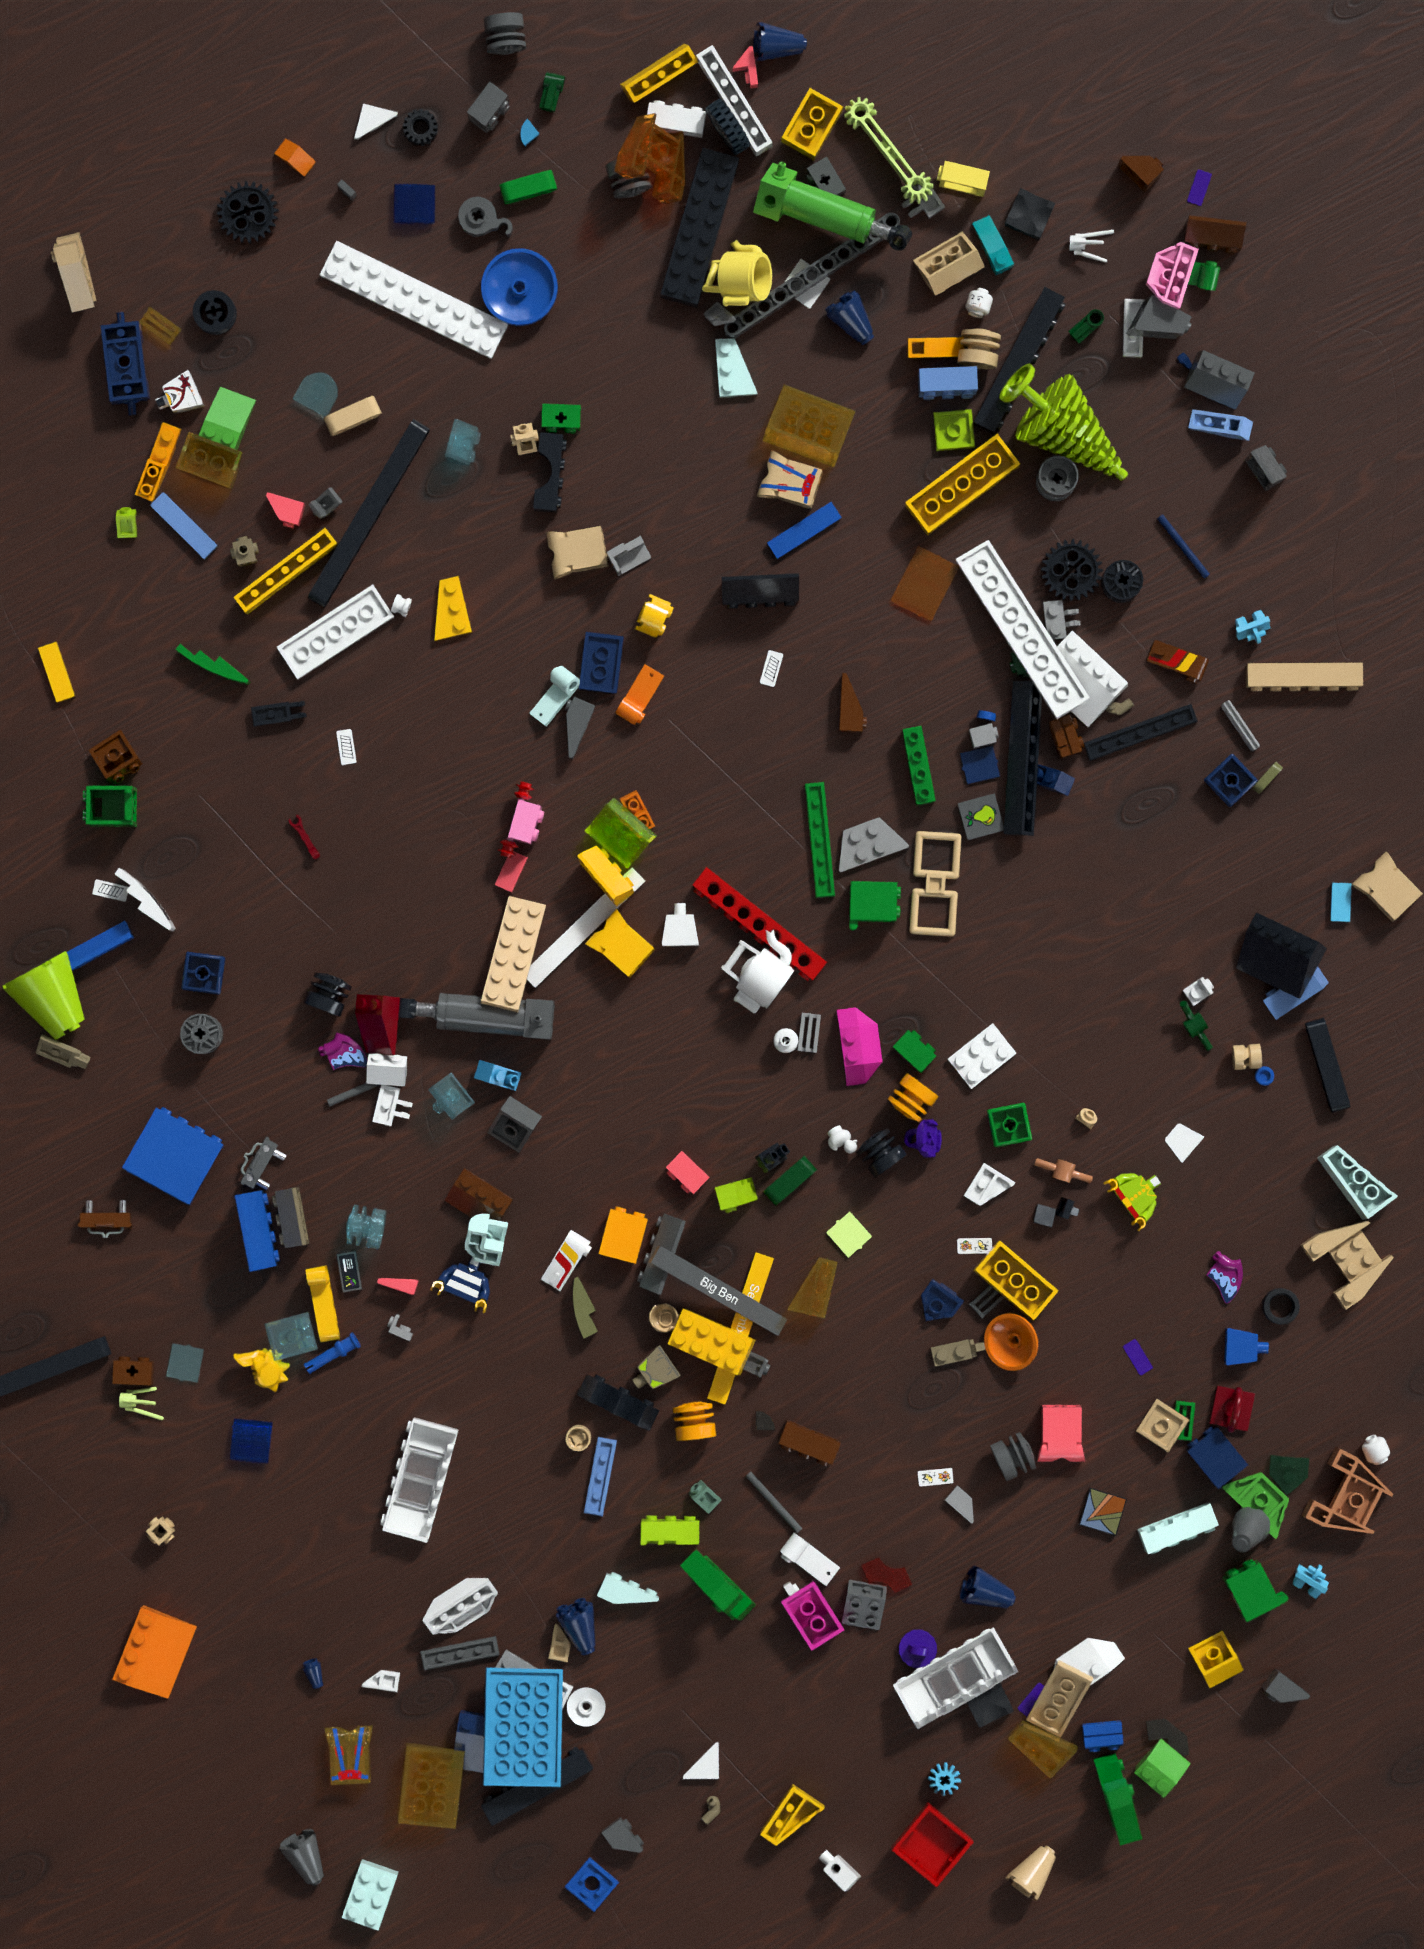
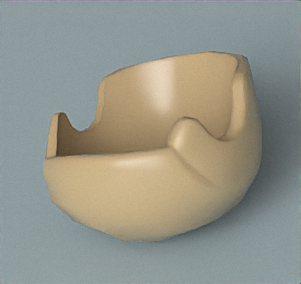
M667 1303L655 1305L649 1312L651 1326L656 1331L662 1333L674 1330L679 1319L676 1309Z

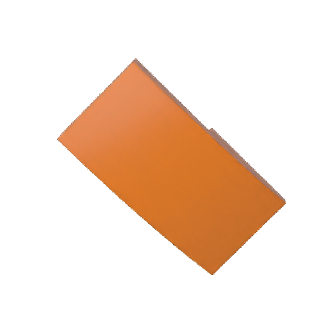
M637 790L620 798L638 835L655 827Z

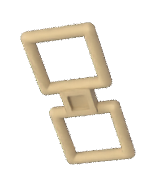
M916 832L913 875L915 877H926V888H914L912 890L909 928L911 934L948 937L955 935L958 893L945 890V880L958 879L960 834ZM923 839L954 841L952 871L921 870ZM919 896L950 898L948 929L917 927Z

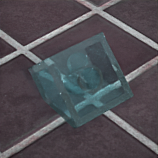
M454 419L445 453L447 461L468 467L470 462L474 463L476 452L473 451L474 446L479 444L481 433H478V427Z
M308 1312L265 1323L274 1361L318 1349Z

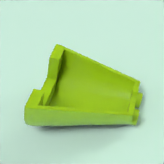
M66 951L2 986L4 991L55 1040L64 1036L65 1030L69 1029L72 1032L79 1028V1023L85 1020Z

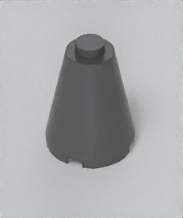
M1244 1507L1237 1511L1233 1517L1232 1544L1237 1551L1246 1552L1267 1538L1270 1531V1520L1262 1510Z
M313 1829L302 1830L303 1834L299 1836L294 1833L280 1843L281 1847L279 1849L305 1883L314 1886L322 1881L324 1873L316 1834Z

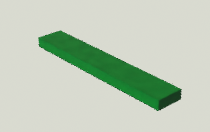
M824 782L805 784L815 894L816 898L835 897Z

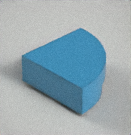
M528 119L521 128V140L524 146H527L540 135Z

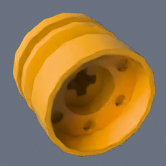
M906 1073L899 1082L905 1090L901 1092L894 1089L893 1092L900 1097L896 1100L890 1095L888 1100L904 1116L920 1123L922 1118L916 1115L917 1111L919 1110L926 1115L927 1112L921 1107L924 1103L932 1107L939 1096Z
M699 1401L684 1403L674 1407L673 1413L682 1412V1416L674 1417V1421H683L682 1426L675 1428L676 1440L684 1441L716 1436L715 1423L706 1422V1418L714 1416V1413H705V1409L713 1408V1404Z

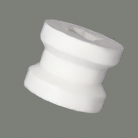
M397 594L391 612H398L406 617L412 599H404L401 595Z

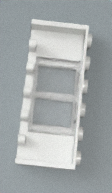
M415 1417L412 1421L408 1422L406 1432L409 1433L408 1439L403 1440L401 1451H404L402 1459L398 1458L396 1469L399 1470L398 1475L393 1477L391 1488H394L392 1496L388 1495L385 1506L389 1508L387 1515L383 1514L380 1523L383 1526V1531L428 1542L458 1429Z
M992 1628L984 1630L974 1639H968L962 1646L949 1650L943 1657L933 1659L929 1665L916 1669L908 1677L900 1678L893 1686L915 1726L919 1729L993 1688L994 1685L1019 1671L995 1629Z

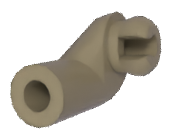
M710 1796L707 1799L708 1812L702 1817V1820L707 1825L720 1814V1801L716 1796Z

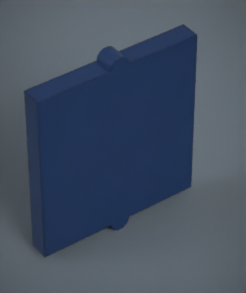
M993 746L960 753L963 764L962 771L965 773L967 784L1000 777L997 766L998 760L995 757Z

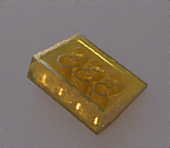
M784 385L766 428L763 441L835 467L855 411Z
M405 1743L397 1811L398 1823L456 1829L464 1751Z

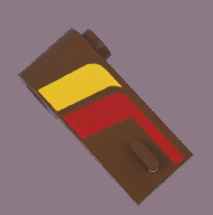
M1154 640L1147 662L1181 673L1186 676V681L1196 684L1197 681L1201 682L1209 659Z

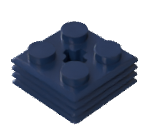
M1230 754L1204 779L1208 786L1228 807L1234 805L1258 782L1257 778L1234 754ZM1227 776H1229V777L1234 776V777H1235V779H1234V783H1235V784H1234V785H1233V784H1229V785L1227 784V781H1228V779L1226 778Z
M186 952L181 989L219 995L221 993L225 957ZM203 968H206L205 970L208 972V976L206 975L204 979H202V976L199 975L198 972L202 971Z

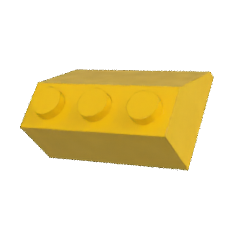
M596 845L577 855L580 864L616 907L634 893L632 888L634 884L628 877L623 878L620 874L622 870L615 862L612 864L608 860L610 856L604 848L600 850Z

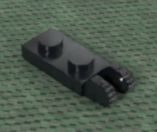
M305 701L282 702L251 707L253 725L256 727L306 718V713L301 712L291 715L290 708L305 706Z

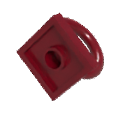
M1217 1385L1209 1423L1225 1426L1228 1432H1234L1235 1429L1248 1431L1255 1393L1243 1391L1241 1387L1232 1389Z

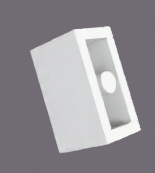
M379 1053L369 1054L366 1084L405 1086L407 1076L406 1056L382 1055Z

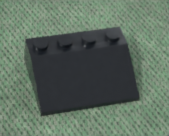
M799 573L722 577L723 606H727V609H737L738 605H746V608H757V604H765V607H776V604L784 603V606H796L795 603H799Z
M1256 912L1247 929L1236 969L1300 999L1327 948L1320 942Z

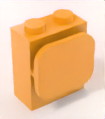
M615 1206V1210L610 1209L599 1254L636 1264L648 1219L644 1218L645 1214L634 1211L632 1215L626 1213L627 1209Z

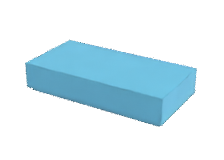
M1352 883L1331 884L1330 921L1350 922Z

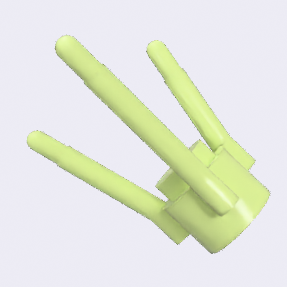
M156 1387L136 1390L127 1389L126 1393H120L119 1407L125 1408V1411H133L159 1420L164 1419V1417L134 1408L136 1404L155 1405V1401L137 1400V1395L134 1394L156 1391Z

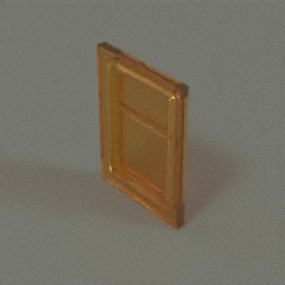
M918 546L891 601L932 621L959 566Z

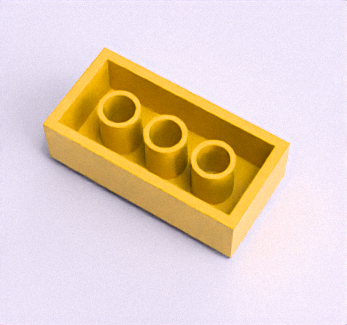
M997 1241L973 1270L1031 1321L1035 1320L1058 1292L1053 1285L1001 1241Z
M683 1309L668 1344L733 1374L741 1375L756 1340L693 1311Z

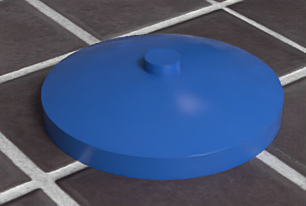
M511 249L500 253L487 265L481 281V292L486 307L494 317L506 324L525 326L541 320L550 312L557 298L558 283L554 269L543 256L528 249Z

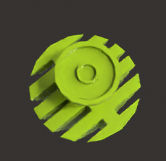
M1030 363L1022 366L1010 377L1000 392L999 398L1007 403L1022 394L1033 404L1032 409L1029 407L1017 427L1015 435L1017 440L1027 442L1032 446L1040 444V449L1048 451L1049 448V451L1056 455L1064 456L1075 463L1084 464L1083 466L1088 468L1092 466L1093 470L1103 471V474L1111 476L1113 473L1121 481L1127 477L1128 472L1120 467L1122 461L1119 456L1115 457L1116 451L1114 447H1110L1111 442L1104 436V429L1102 426L1099 427V421L1093 415L1094 412L1091 406L1086 404L1087 399L1082 395V390L1078 387L1073 375L1067 374L1064 376V379L1060 377L1055 381V384L1052 383L1047 387L1045 394L1042 392L1040 395L1029 386L1035 374V368Z

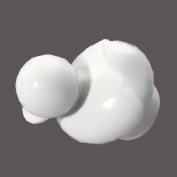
M840 1125L828 1131L827 1134L830 1137L828 1144L831 1149L837 1151L838 1147L844 1145V1150L847 1153L852 1154L856 1151L857 1140H850L851 1134L849 1131L843 1130Z

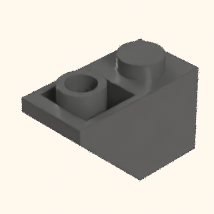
M620 1816L602 1830L603 1836L613 1849L638 1853L643 1851L642 1845L644 1842L638 1834L634 1835L631 1829L633 1827L627 1819L623 1820Z

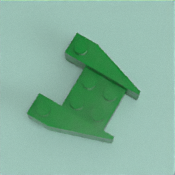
M697 1549L680 1565L714 1602L712 1606L719 1613L723 1611L732 1620L736 1618L741 1621L756 1606L746 1593L707 1555L703 1556Z
M1116 1753L1093 1759L1120 1846L1142 1840L1131 1797L1135 1794L1132 1784L1128 1785L1126 1778H1123L1122 1771L1125 1768L1122 1759L1118 1760Z

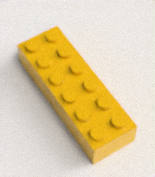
M996 434L906 501L905 507L928 536L1016 470L1020 463L1001 437Z

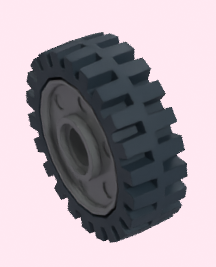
M721 98L705 108L716 131L734 155H738L751 146L739 121Z

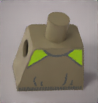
M659 1345L637 1366L641 1374L632 1380L638 1389L647 1383L654 1389L678 1378L681 1374L661 1345Z

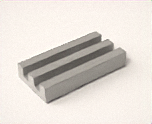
M802 1013L797 1051L817 1053L821 1015ZM805 1017H809L806 1048H803ZM813 1018H817L814 1045L812 1049L810 1048Z

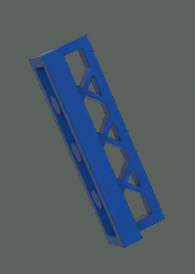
M126 921L67 951L72 971L132 940L134 936Z

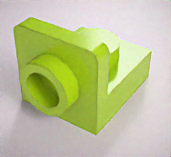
M124 507L117 510V538L137 537L136 509Z

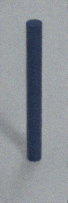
M1163 514L1158 517L1157 520L1204 579L1209 576L1210 573Z

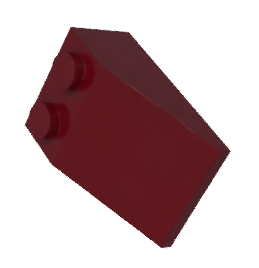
M357 994L355 1014L366 1053L395 1055L400 997Z

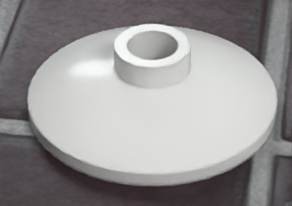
M587 1687L580 1688L569 1697L567 1712L571 1720L576 1724L592 1726L602 1719L605 1713V1701L597 1690ZM589 1703L590 1708L587 1710L584 1709L583 1704Z

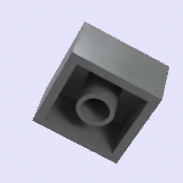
M489 82L467 111L468 120L486 133L489 130L493 131L498 124L497 119L501 114L504 116L510 108L508 95Z

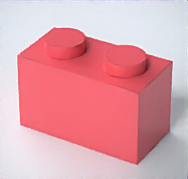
M683 1151L666 1167L668 1169L666 1173L674 1181L678 1179L682 1183L680 1187L688 1194L690 1192L694 1194L710 1178Z

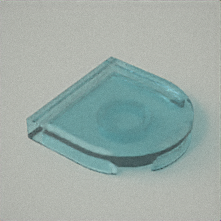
M322 372L313 373L303 379L293 400L326 417L336 402L338 388L334 379L328 374Z

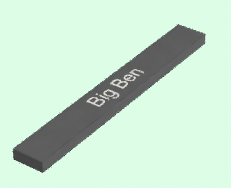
M658 1245L649 1261L779 1336L788 1320Z

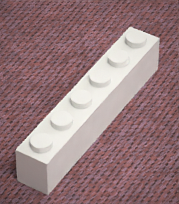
M713 45L697 54L698 64L719 98L727 104L735 118L739 121L750 141V148L757 157L770 149L773 142Z

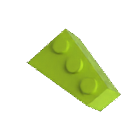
M752 1177L715 1187L720 1209H725L726 1213L737 1210L736 1206L758 1200Z
M646 1515V1519L641 1520V1545H647V1543L657 1545L699 1544V1520H696V1516H684V1519H676V1516H665V1519H657L656 1515Z

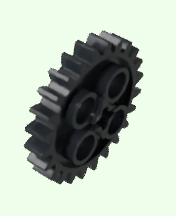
M245 181L244 186L237 182L238 188L235 189L233 186H230L232 192L224 191L227 197H220L223 204H218L217 207L222 211L217 212V216L222 218L218 222L219 224L225 223L221 228L223 231L228 229L226 233L228 237L234 234V241L240 237L241 243L247 239L248 243L251 244L254 238L258 243L259 236L266 239L264 233L272 234L269 228H276L273 221H277L279 218L274 214L279 213V209L274 207L278 203L277 201H272L274 199L273 194L268 196V188L262 191V184L257 188L254 181L251 186L248 185L247 181ZM253 196L259 198V202L255 205L249 203L250 198ZM239 202L241 204L240 209L232 210L231 205ZM261 206H264V209H262V210H256V209L260 208ZM246 209H249L251 211L250 216H247L245 214ZM259 214L265 216L264 221L261 223L255 221L256 216ZM234 215H240V216H238V217L232 219V216H234ZM241 220L247 222L246 227L243 229L237 227V223Z
M1065 539L1063 546L1057 542V549L1051 547L1050 551L1052 554H1045L1048 560H1042L1046 567L1041 568V571L1046 572V574L1041 578L1048 580L1044 586L1050 585L1049 592L1055 590V597L1062 594V600L1064 601L1066 596H1069V600L1072 602L1073 597L1076 596L1077 600L1080 601V595L1087 598V591L1092 594L1094 593L1092 586L1098 588L1099 584L1096 580H1102L1098 573L1103 572V569H1099L1098 566L1102 565V562L1096 561L1100 555H1093L1095 548L1088 550L1089 543L1083 547L1082 540L1075 544L1074 539H1072L1071 543L1068 544ZM1069 552L1076 553L1077 560L1073 562L1068 560L1067 554ZM1085 559L1076 568V574L1071 573L1063 582H1059V579L1068 572V566L1072 568L1079 560ZM1060 565L1064 571L1060 575L1055 574L1053 567ZM1088 566L1091 572L1089 575H1083L1080 568ZM1068 579H1074L1077 586L1071 589L1067 586L1066 582Z

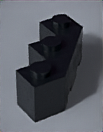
M597 1374L594 1377L586 1375L577 1393L578 1396L650 1431L660 1411L653 1407L655 1403L645 1398L642 1401L630 1395L629 1390L621 1386L618 1389L606 1383V1379Z

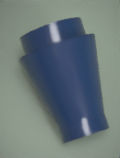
M317 1658L305 1661L302 1670L310 1681L312 1688L322 1687L324 1684L322 1681L321 1663L318 1662Z

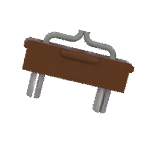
M122 1200L119 1201V1213H92L93 1202L86 1201V1213H80V1223H78L79 1228L87 1229L90 1234H101L103 1238H108L109 1234H120L123 1232V1229L133 1228L131 1224L132 1215L131 1213H126L125 1200H123V1213ZM90 1229H121V1230H120V1231H109V1232H107L106 1235H105V1234H104L103 1232H101V1231H91Z

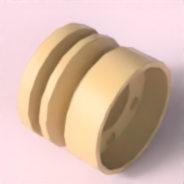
M985 329L962 330L961 336L966 339H961L960 344L968 347V349L959 350L957 364L965 367L977 366V369H996L998 355L990 351L1000 348V345L995 342L1001 340V335Z

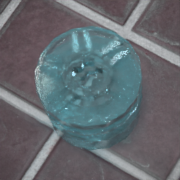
M354 1204L347 1221V1244H352L355 1236L357 1237L356 1245L360 1246L362 1239L366 1238L367 1248L379 1250L384 1233L387 1210L374 1208L371 1216H367L366 1206H363L362 1213L359 1214V1205Z

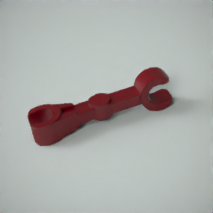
M296 814L299 822L293 824L291 819H289V824L299 832L312 858L317 859L320 857V854L312 844L309 835L305 832L301 817Z

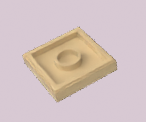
M1156 1399L1136 1432L1169 1452L1189 1422V1419L1159 1399Z

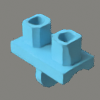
M1259 610L1252 614L1253 622L1248 624L1245 617L1236 619V637L1238 641L1247 638L1248 642L1255 639L1257 644L1261 643L1260 637L1265 636V630L1270 629L1269 617H1265L1263 612Z
M1299 1564L1296 1568L1293 1585L1302 1588L1306 1582L1311 1585L1308 1590L1309 1595L1317 1598L1321 1593H1326L1329 1582L1324 1580L1326 1575L1321 1572L1323 1566L1320 1564L1316 1568L1309 1565L1307 1569Z

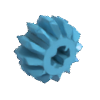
M946 1762L942 1769L940 1764H936L938 1771L930 1770L935 1776H928V1780L933 1781L929 1784L930 1788L936 1786L934 1789L936 1794L941 1789L942 1796H945V1790H948V1793L952 1795L951 1788L958 1790V1786L954 1783L961 1782V1779L954 1778L960 1774L959 1771L953 1772L955 1769L954 1765L947 1769L948 1764ZM946 1775L949 1776V1777H947L948 1780H949V1782H945V1781H944L943 1783H940V1782H941V1778H940L941 1776H942V1777H945Z

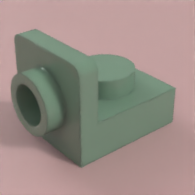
M702 1480L695 1483L688 1492L689 1496L708 1514L722 1500Z

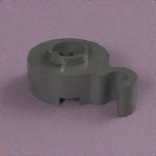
M478 196L469 198L464 201L459 209V223L464 232L470 236L480 237L492 231H498L502 225L508 226L505 232L506 237H510L513 233V226L510 220L506 218L497 219L493 204L486 198ZM481 213L480 215L483 218L475 221L473 215Z

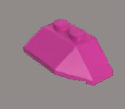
M856 1007L837 1010L846 1085L866 1084L882 1063L878 1024Z

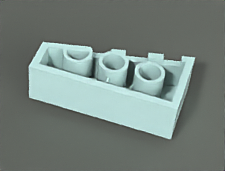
M1338 1145L1331 1147L1317 1158L1362 1220L1369 1219L1398 1197Z
M1208 1502L1139 1528L1137 1531L1147 1554H1154L1167 1546L1178 1545L1179 1541L1184 1539H1194L1201 1532L1205 1534L1216 1530L1215 1527L1218 1526V1522L1212 1506Z

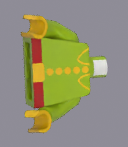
M1127 1173L1105 1181L1104 1185L1110 1184L1111 1186L1107 1192L1114 1191L1135 1219L1131 1225L1133 1226L1135 1223H1138L1139 1229L1137 1231L1144 1228L1156 1206L1155 1199L1157 1196L1152 1190L1161 1185L1158 1178L1153 1175L1145 1181L1141 1175Z

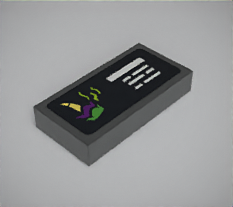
M356 1251L337 1254L343 1292L362 1289Z

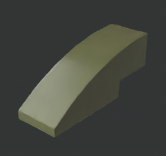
M577 1276L574 1278L573 1285L574 1311L583 1338H586L598 1332L589 1315L596 1310Z

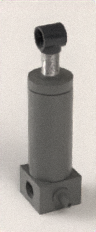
M440 993L436 1004L420 1003L415 999L400 998L398 1017L411 1019L416 1018V1016L434 1017L437 1020V1029L514 1035L525 1038L552 1040L555 1001L526 998V1000H521L519 1011L514 1012L481 1004L482 996Z

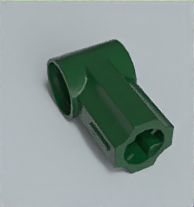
M546 72L539 109L547 112L556 111L559 95L564 87L565 76Z
M1097 309L1091 310L1068 333L1080 344L1102 325L1104 321L1103 313ZM1098 314L1101 320L1099 323L1094 324L1090 321V316Z

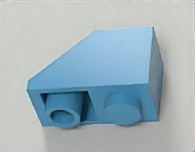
M479 1060L474 1078L516 1091L521 1072Z

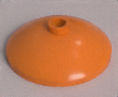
M1012 1313L1002 1314L994 1318L986 1328L984 1335L986 1352L990 1359L1000 1368L1009 1371L1021 1370L1030 1365L1035 1359L1038 1351L1037 1334L1033 1326L1022 1316Z

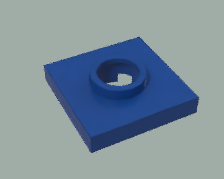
M589 1857L565 1885V1888L595 1912L619 1881ZM591 1876L596 1877L599 1881L598 1888L593 1891L585 1887V1880Z

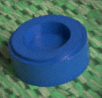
M979 710L976 718L995 722L996 714Z
M1263 1066L1256 1070L1254 1077L1258 1084L1266 1086L1273 1082L1274 1072L1271 1068Z

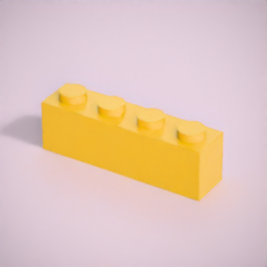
M683 44L620 85L629 101L635 103L698 63V60L689 45Z

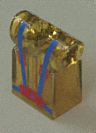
M373 1725L357 1726V1728L351 1731L341 1727L325 1728L330 1747L331 1785L365 1784L371 1782L370 1741Z

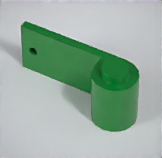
M1194 262L1188 284L1195 285L1201 289L1216 290L1220 272L1217 262Z

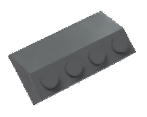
M664 1214L663 1217L659 1216L656 1227L659 1228L657 1235L653 1234L649 1244L653 1248L651 1253H646L643 1262L646 1264L644 1272L640 1271L637 1282H640L639 1287L661 1295L668 1273L649 1261L658 1245L675 1254L686 1222L685 1220Z

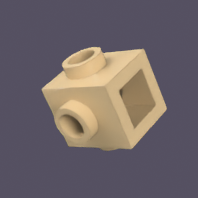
M532 423L513 426L514 434L511 435L513 446H517L518 455L537 452L536 441H539L537 430H533Z
M163 1516L160 1519L155 1517L148 1524L150 1528L146 1531L148 1533L147 1537L152 1543L160 1545L164 1542L167 1544L174 1538L172 1533L176 1531L173 1528L175 1525L168 1517L166 1519ZM162 1526L165 1529V1533H160L159 1527Z

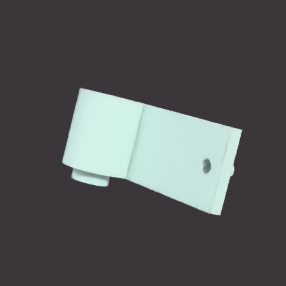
M563 666L556 667L551 671L550 680L553 685L530 712L534 718L546 727L580 684L579 678Z

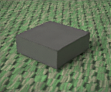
M341 179L337 184L338 189L353 201L357 196L356 192Z

